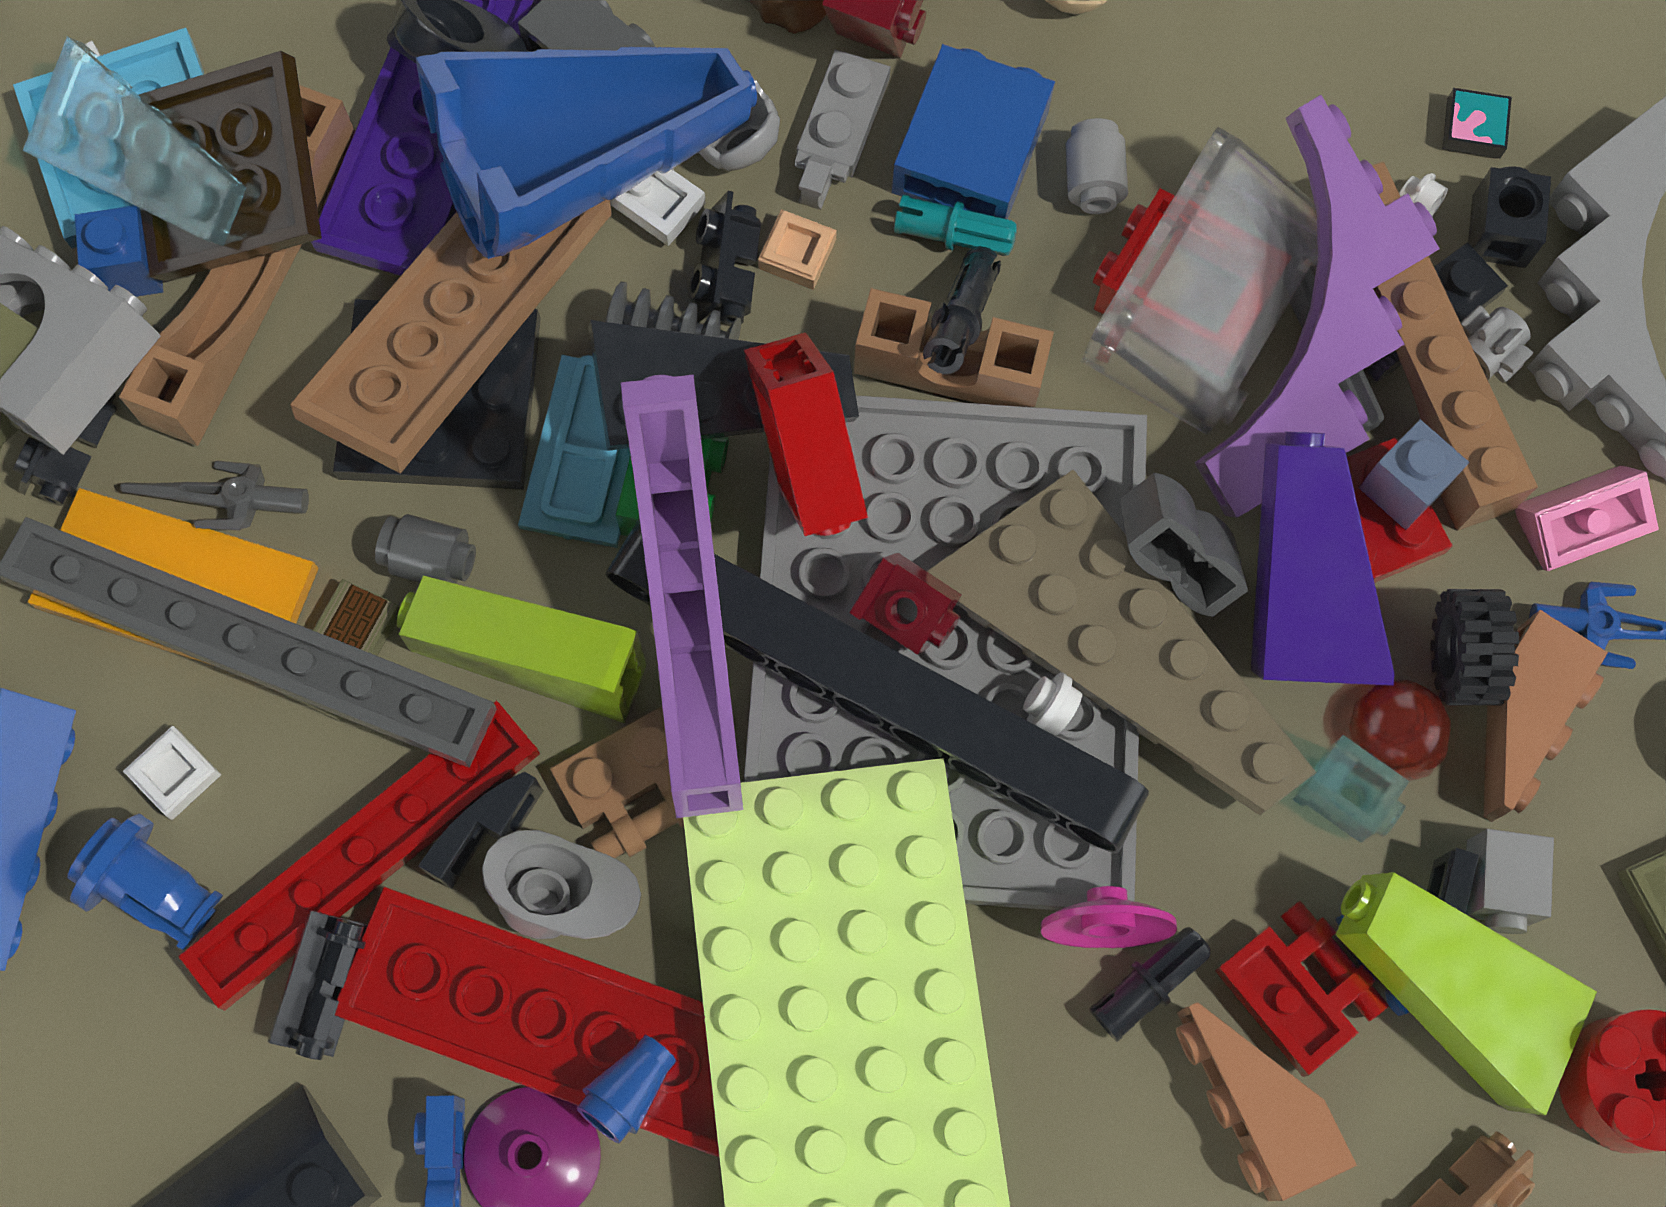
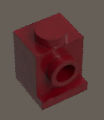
M897 552L882 559L849 613L859 620L865 619L918 655L926 650L930 644L938 649L941 648L960 619V616L952 610L962 594ZM901 598H909L916 604L917 616L914 621H909L898 613L897 605Z

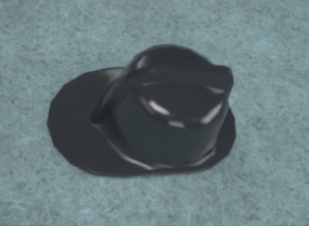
M401 0L402 4L387 31L386 37L390 47L416 64V57L434 55L440 52H527L524 41L511 26L498 16L465 0Z

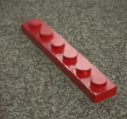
M497 700L494 702L497 710L470 768L430 753L178 956L217 1008L226 1011L296 954L309 910L341 917L442 835L448 826L480 797L504 781L512 778L540 755L537 747Z

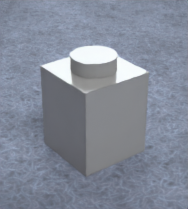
M1486 829L1468 839L1467 851L1478 854L1479 858L1466 915L1473 919L1486 920V927L1497 933L1505 934L1527 933V926L1550 918L1554 838Z

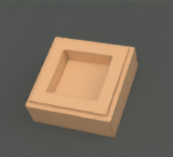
M781 209L758 258V269L814 290L835 244L837 230Z

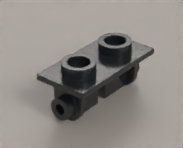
M729 190L711 209L706 208L703 211L696 230V243L702 245L700 264L694 269L690 280L689 298L695 300V304H697V323H700L713 310L720 311V321L728 325H732L736 317L741 318L742 324L744 316L751 313L755 272L734 267V264L737 261L752 266L757 261L761 220L756 217L757 210L751 206L737 205L732 209L734 192Z
M115 393L78 436V440L97 448L112 415L117 410L116 406L112 404L116 397ZM29 436L13 468V471L23 475L19 493L25 495L30 483L33 482L42 486L38 496L48 502L62 506L66 497L73 498L75 496L76 489L92 456L72 447H69L63 455L43 442Z
M309 910L268 1043L296 1049L295 1053L309 1059L322 1060L323 1055L334 1057L345 1019L335 1016L339 1003L337 998L344 987L358 948H365L366 941L362 938L368 924Z

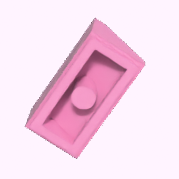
M1626 466L1609 469L1523 501L1515 509L1517 519L1542 569L1545 571H1551L1659 530L1647 472Z

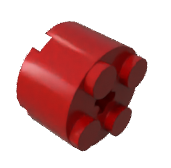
M1637 1010L1603 1018L1586 1025L1579 1034L1558 1085L1560 1098L1569 1118L1579 1129H1584L1591 1137L1600 1142L1598 1144L1612 1151L1620 1153L1666 1151V1012ZM1635 1075L1642 1076L1644 1088L1638 1089Z

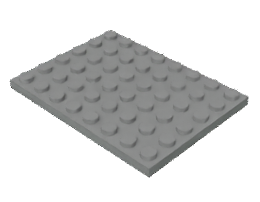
M856 396L859 417L854 422H846L868 518L852 522L845 531L829 536L816 534L804 536L779 490L770 455L760 578L1027 720L1029 713L1023 710V705L1031 689L1042 677L1052 680L1055 675L1022 654V649L990 627L984 628L968 617V612L957 604L952 611L958 614L960 619L945 643L939 649L930 644L926 650L918 655L865 619L859 620L849 612L884 557L898 552L925 571H928L1071 470L1077 473L1126 534L1120 499L1145 480L1147 415ZM901 598L897 605L898 613L909 621H914L917 616L916 604L909 598ZM753 662L744 782L932 760L927 755ZM1082 695L1081 702L1074 716L1056 737L1138 781L1139 733L1136 731L1138 728L1111 709L1104 710ZM945 766L965 904L1060 910L1074 904L1086 902L1087 891L1101 886L1122 887L1127 890L1128 900L1135 901L1137 819L1120 852H1108L1087 843Z

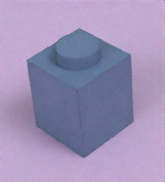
M1420 419L1376 464L1359 486V489L1400 526L1407 530L1470 462Z

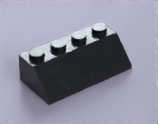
M302 1085L142 1207H369L382 1195L306 1086Z

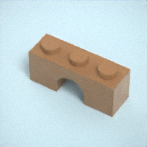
M874 288L870 289L855 344L854 374L979 404L1035 407L1054 331L993 317L990 328L981 331L975 343L970 346L968 345L964 362L959 370L949 374L937 373L927 365L931 357L927 359L923 357L924 347L933 332L931 328L933 317L931 314L932 302Z

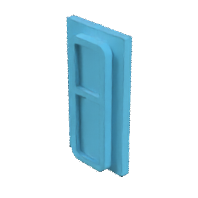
M586 355L581 358L561 356L518 526L519 529L563 537L566 540L574 539L617 548L620 531L615 514L631 454L630 448L607 451L593 356Z

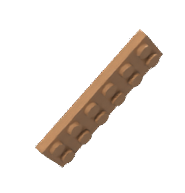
M610 200L601 202L529 245L513 250L504 256L490 259L485 258L476 249L456 212L291 402L290 406L295 419L401 474L612 215Z

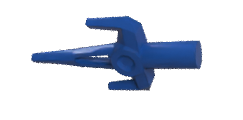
M1590 582L1581 594L1580 608L1534 603L1530 609L1529 618L1539 610H1542L1604 650L1609 640L1613 639L1666 640V621L1615 611L1612 607L1608 606L1605 597L1634 596L1637 589L1633 585ZM1621 622L1653 627L1657 632L1624 630L1621 628ZM1608 652L1601 665L1633 669L1636 666V662L1633 658Z

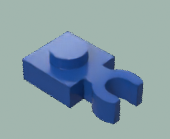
M455 1095L426 1096V1112H418L415 1117L416 1155H425L424 1168H428L425 1207H461L460 1169H463L465 1099Z

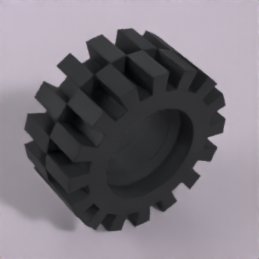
M1447 589V591H1443L1440 595L1441 602H1437L1435 607L1437 619L1432 620L1431 629L1435 632V638L1430 642V651H1434L1435 659L1431 661L1432 672H1437L1434 680L1435 688L1440 690L1439 698L1446 705L1501 706L1504 704V700H1508L1511 696L1509 686H1514L1516 681L1513 666H1518L1519 655L1515 654V644L1519 643V632H1514L1513 630L1517 618L1515 611H1510L1512 601L1509 596H1505L1506 592L1502 589Z

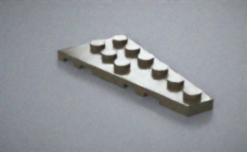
M1074 470L1068 472L927 571L962 594L956 604L968 612V617L984 628L990 627L1022 649V654L1056 676L1059 673H1064L1072 678V687L1080 691L1082 695L1104 710L1109 708L1136 726L1138 728L1136 731L1156 745L1159 742L1193 765L1195 772L1258 815L1263 814L1316 773L1163 580L1147 573L1135 562L1128 549L1126 534Z

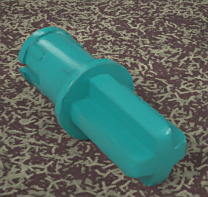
M903 195L900 200L899 207L902 208V212L897 211L894 227L895 233H905L944 242L948 250H953L955 245L971 249L982 246L990 248L997 255L1007 256L1014 247L1017 224L1012 220L964 210V204L956 202L954 207L910 198L908 195Z

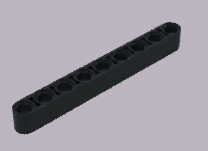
M639 518L605 575L618 588L651 606ZM714 554L725 647L932 759L944 758L945 766L1087 843L1108 852H1120L1149 795V791L1139 781Z

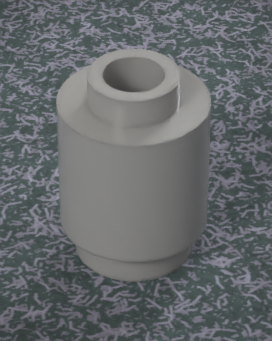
M1087 119L1075 124L1071 129V137L1065 144L1068 199L1072 204L1081 207L1086 213L1102 214L1109 212L1128 196L1125 138L1119 133L1118 125L1108 119Z

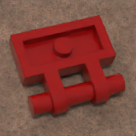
M1299 900L1280 916L1297 936L1289 945L1286 946L1269 926L1214 971L1300 1075L1305 1077L1314 1072L1359 1033L1341 1012L1352 1002L1367 1021L1370 1022L1386 1010L1389 1004L1373 987L1372 984L1376 979L1363 964L1356 967L1334 941L1332 936L1336 931L1325 918L1321 917L1317 920L1302 901ZM1311 954L1336 983L1327 993L1301 964Z

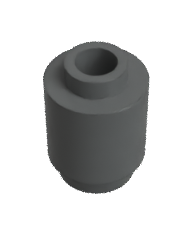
M406 514L402 518L389 516L380 530L375 549V561L378 565L388 567L391 575L419 583L423 576L455 584L458 580L465 582L471 574L476 556V547L473 544H469V536L466 529L411 514Z

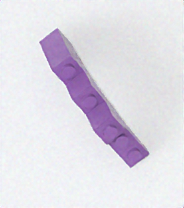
M1322 95L1299 107L1285 118L1305 161L1317 214L1318 264L1310 311L1294 354L1268 397L1233 435L1195 462L1196 467L1223 513L1229 517L1237 518L1262 503L1265 443L1285 444V431L1325 433V446L1345 448L1346 453L1370 439L1362 426L1368 421L1363 406L1353 392L1350 390L1342 392L1338 384L1404 345L1397 332L1402 328V322L1396 309L1385 296L1378 298L1373 288L1440 249L1433 238L1437 234L1436 224L1422 203L1418 201L1413 203L1407 193L1384 205L1379 196L1383 192V185L1377 172L1367 160L1359 161L1347 140L1351 137V129L1345 116L1336 105L1331 104L1328 106Z
M654 375L640 381L621 382L623 409L644 547L671 792L676 818L743 810L694 375L676 377Z

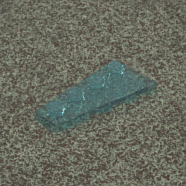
M67 36L23 151L206 241L224 246L247 188L196 142L187 139L171 125L172 121L160 110L148 105L132 90L133 86L117 72L103 65L96 58L97 54L89 47Z

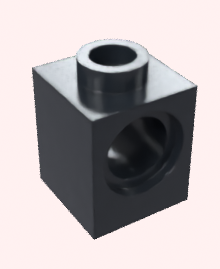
M1516 166L1491 167L1472 195L1468 243L1486 262L1526 268L1545 244L1551 176L1533 174L1525 168ZM1501 208L1512 211L1517 218L1507 215Z

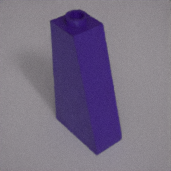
M1285 431V444L1265 443L1251 671L1263 680L1394 685V668L1345 448L1325 446V433Z

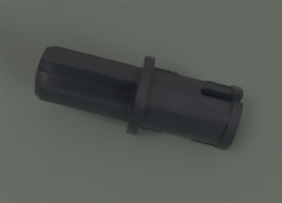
M1186 927L1182 929L1144 964L1141 965L1137 961L1131 964L1130 967L1133 971L1110 993L1106 994L1096 1004H1093L1089 1011L1104 1030L1118 1042L1148 1012H1151L1160 1003L1167 1006L1171 1002L1168 994L1209 959L1211 954L1209 945L1192 928Z

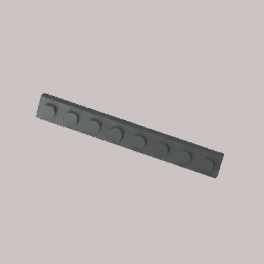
M25 517L0 562V578L4 582L470 768L497 710L495 704L490 700L28 517Z

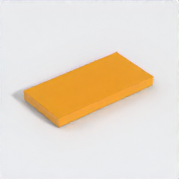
M81 488L78 489L60 529L63 532L295 624L319 569L313 561L215 530L196 528L192 523ZM32 593L27 602L35 609L206 663Z

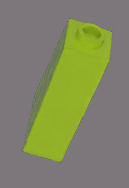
M427 576L422 577L416 593L409 592L405 596L397 616V627L401 629L399 636L411 652L625 723L647 666L636 630Z
M1395 872L1362 875L1361 879L1356 881L1344 896L1341 904V913L1344 917L1335 935L1498 1105L1508 1111L1546 1115L1597 991Z

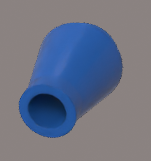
M644 1035L633 1049L583 1088L586 1097L578 1105L577 1110L603 1135L620 1144L629 1132L637 1134L666 1074L676 1063V1059L659 1042Z

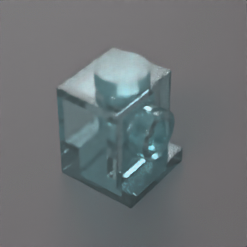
M1342 735L1325 751L1314 767L1316 773L1303 783L1292 799L1302 807L1305 805L1309 806L1361 843L1375 834V832L1384 837L1393 828L1406 808V805L1397 799L1410 781ZM1343 788H1350L1357 792L1360 797L1359 807L1341 795Z

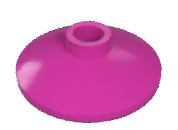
M1101 886L1089 889L1086 902L1060 909L1045 917L1041 922V934L1047 940L1062 945L1082 948L1142 946L1165 940L1173 936L1177 931V920L1172 914L1148 904L1128 900L1127 890L1116 886Z

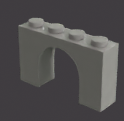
M2 226L0 228V303L21 317L44 310V315L33 340L0 379V411L24 432L64 455L161 335L142 317L147 311V307L129 291L119 285H115L111 291H108V287L86 268L77 264L70 271V267L46 247L38 245L34 250L22 237L11 229Z

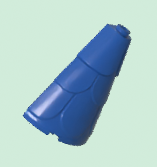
M620 47L617 51L538 49L535 52H440L434 55L416 57L425 112L430 132L437 133L438 148L443 155V162L440 163V167L447 188L469 238L476 249L488 259L504 256L513 250L531 244L601 202L612 200L631 190L656 171L662 174L667 173L748 121L751 107H755L757 104V90L752 75L748 70L743 71L728 48Z

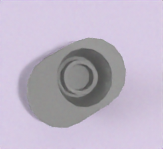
M540 830L516 831L501 837L487 851L482 867L484 887L495 904L499 906V911L507 924L519 934L537 940L553 939L560 935L581 939L608 936L624 928L638 911L641 899L637 877L624 863L607 854L580 846Z

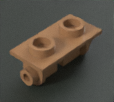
M1495 1131L1489 1138L1481 1135L1449 1168V1173L1467 1189L1459 1196L1439 1178L1410 1207H1519L1528 1198L1535 1186V1183L1530 1180L1533 1177L1534 1154L1528 1149L1515 1161L1512 1156L1517 1150L1507 1137L1498 1131Z

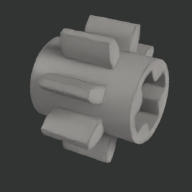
M1480 305L1461 322L1487 380L1495 375L1499 381L1505 383L1533 354L1528 347L1524 346L1531 337L1529 327L1517 313L1508 308L1498 307L1488 314Z

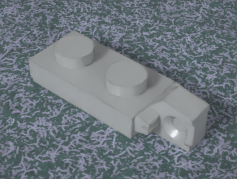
M835 49L797 146L795 167L804 170L799 184V190H801L799 203L821 210L832 180L845 183L848 176L853 177L888 85L891 66Z

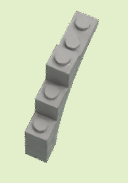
M1665 96L1567 172L1551 194L1549 204L1556 210L1559 219L1567 227L1576 230L1582 238L1555 259L1537 284L1546 292L1551 305L1561 313L1567 314L1574 323L1547 343L1527 368L1535 376L1540 389L1548 397L1558 400L1568 411H1571L1587 398L1595 406L1601 421L1609 428L1618 431L1639 452L1644 466L1653 474L1661 476L1666 481V379L1660 370L1646 326L1642 288L1646 240L1660 199L1666 191Z

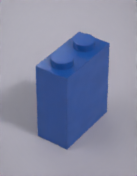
M942 44L894 163L892 193L899 196L908 195L910 198L954 207L956 202L964 204V210L1008 220L1048 115L1055 81L1042 77L1038 72L1030 68H1014L989 60L983 54L973 49H956Z

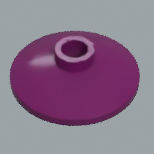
M524 1087L501 1095L480 1113L472 1125L466 1141L464 1167L469 1187L482 1207H579L585 1201L598 1177L601 1163V1146L597 1129L577 1110L578 1105L532 1088ZM535 1142L542 1151L541 1161L533 1169H524L518 1162V1151L523 1144Z

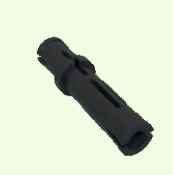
M979 246L967 251L960 266V271L949 291L946 303L939 304L933 314L931 321L933 332L924 347L923 357L924 359L931 357L927 365L937 373L949 374L959 370L964 362L968 345L974 344L980 335L983 323L981 313L985 308L992 291V286L1001 270V261L994 262L997 254L990 248Z

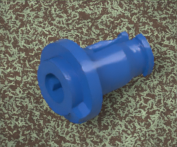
M139 813L127 818L123 823L116 818H110L88 840L70 867L67 878L76 884L70 901L87 912L103 899H106L147 927L165 932L178 941L176 946L181 950L187 949L217 911L213 907L216 906L223 895L218 891L210 893L201 887L190 872L147 844L146 842L152 832L154 823Z

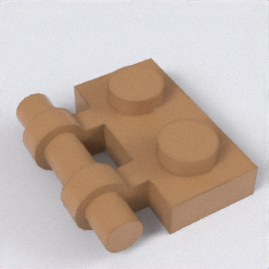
M663 706L550 768L583 829L604 817H607L614 830L591 842L595 851L607 854L613 858L627 852L628 856L631 857L647 848L644 843L646 840L676 823L681 828L684 827L683 817L676 818L671 792ZM658 788L665 801L631 819L624 806Z

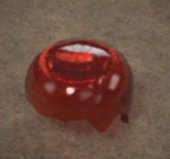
M1401 679L1394 680V685H1372L1355 702L1348 729L1351 740L1355 744V750L1365 765L1383 771L1393 782L1406 783L1428 777L1445 760L1448 751L1451 722L1441 699L1435 693L1416 682Z

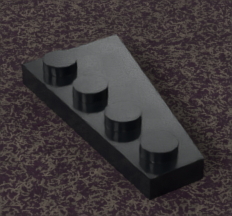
M590 320L588 328L607 451L630 448L623 409L621 382L640 381L654 375H668L672 377L694 375L701 440L764 432L744 350L765 343ZM819 351L834 371L845 422H854L859 417L850 357L846 354Z

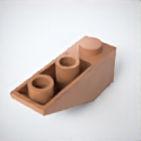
M1542 610L1535 613L1516 631L1519 632V643L1515 644V654L1519 655L1518 666H1513L1516 681L1514 686H1509L1511 696L1508 700H1504V704L1501 706L1487 705L1483 817L1491 822L1512 810L1521 813L1532 801L1541 785V781L1535 778L1534 774L1544 758L1552 761L1563 749L1573 731L1565 723L1576 706L1580 709L1587 706L1604 680V677L1596 672L1608 652Z
M1194 1003L1177 1012L1183 1024L1176 1028L1181 1047L1193 1065L1202 1064L1213 1086L1212 1089L1206 1091L1211 1109L1224 1129L1232 1126L1244 1150L1243 1153L1237 1155L1239 1166L1247 1183L1256 1194L1263 1191L1268 1201H1284L1357 1166L1323 1098L1200 1003Z

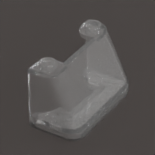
M1217 127L1100 319L1089 340L1081 362L1206 435L1211 432L1218 420L1230 425L1249 394L1239 388L1241 382L1310 266L1312 265L1317 268V214L1314 201L1240 138Z

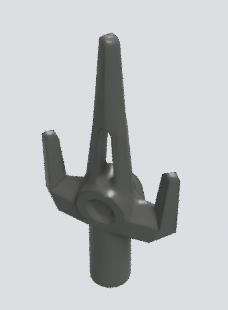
M215 461V469L242 474L226 482H125L120 485L123 493L220 507L227 510L228 518L198 519L194 522L196 528L241 530L251 526L256 510L305 514L309 504L307 489L263 486L265 479L260 464Z

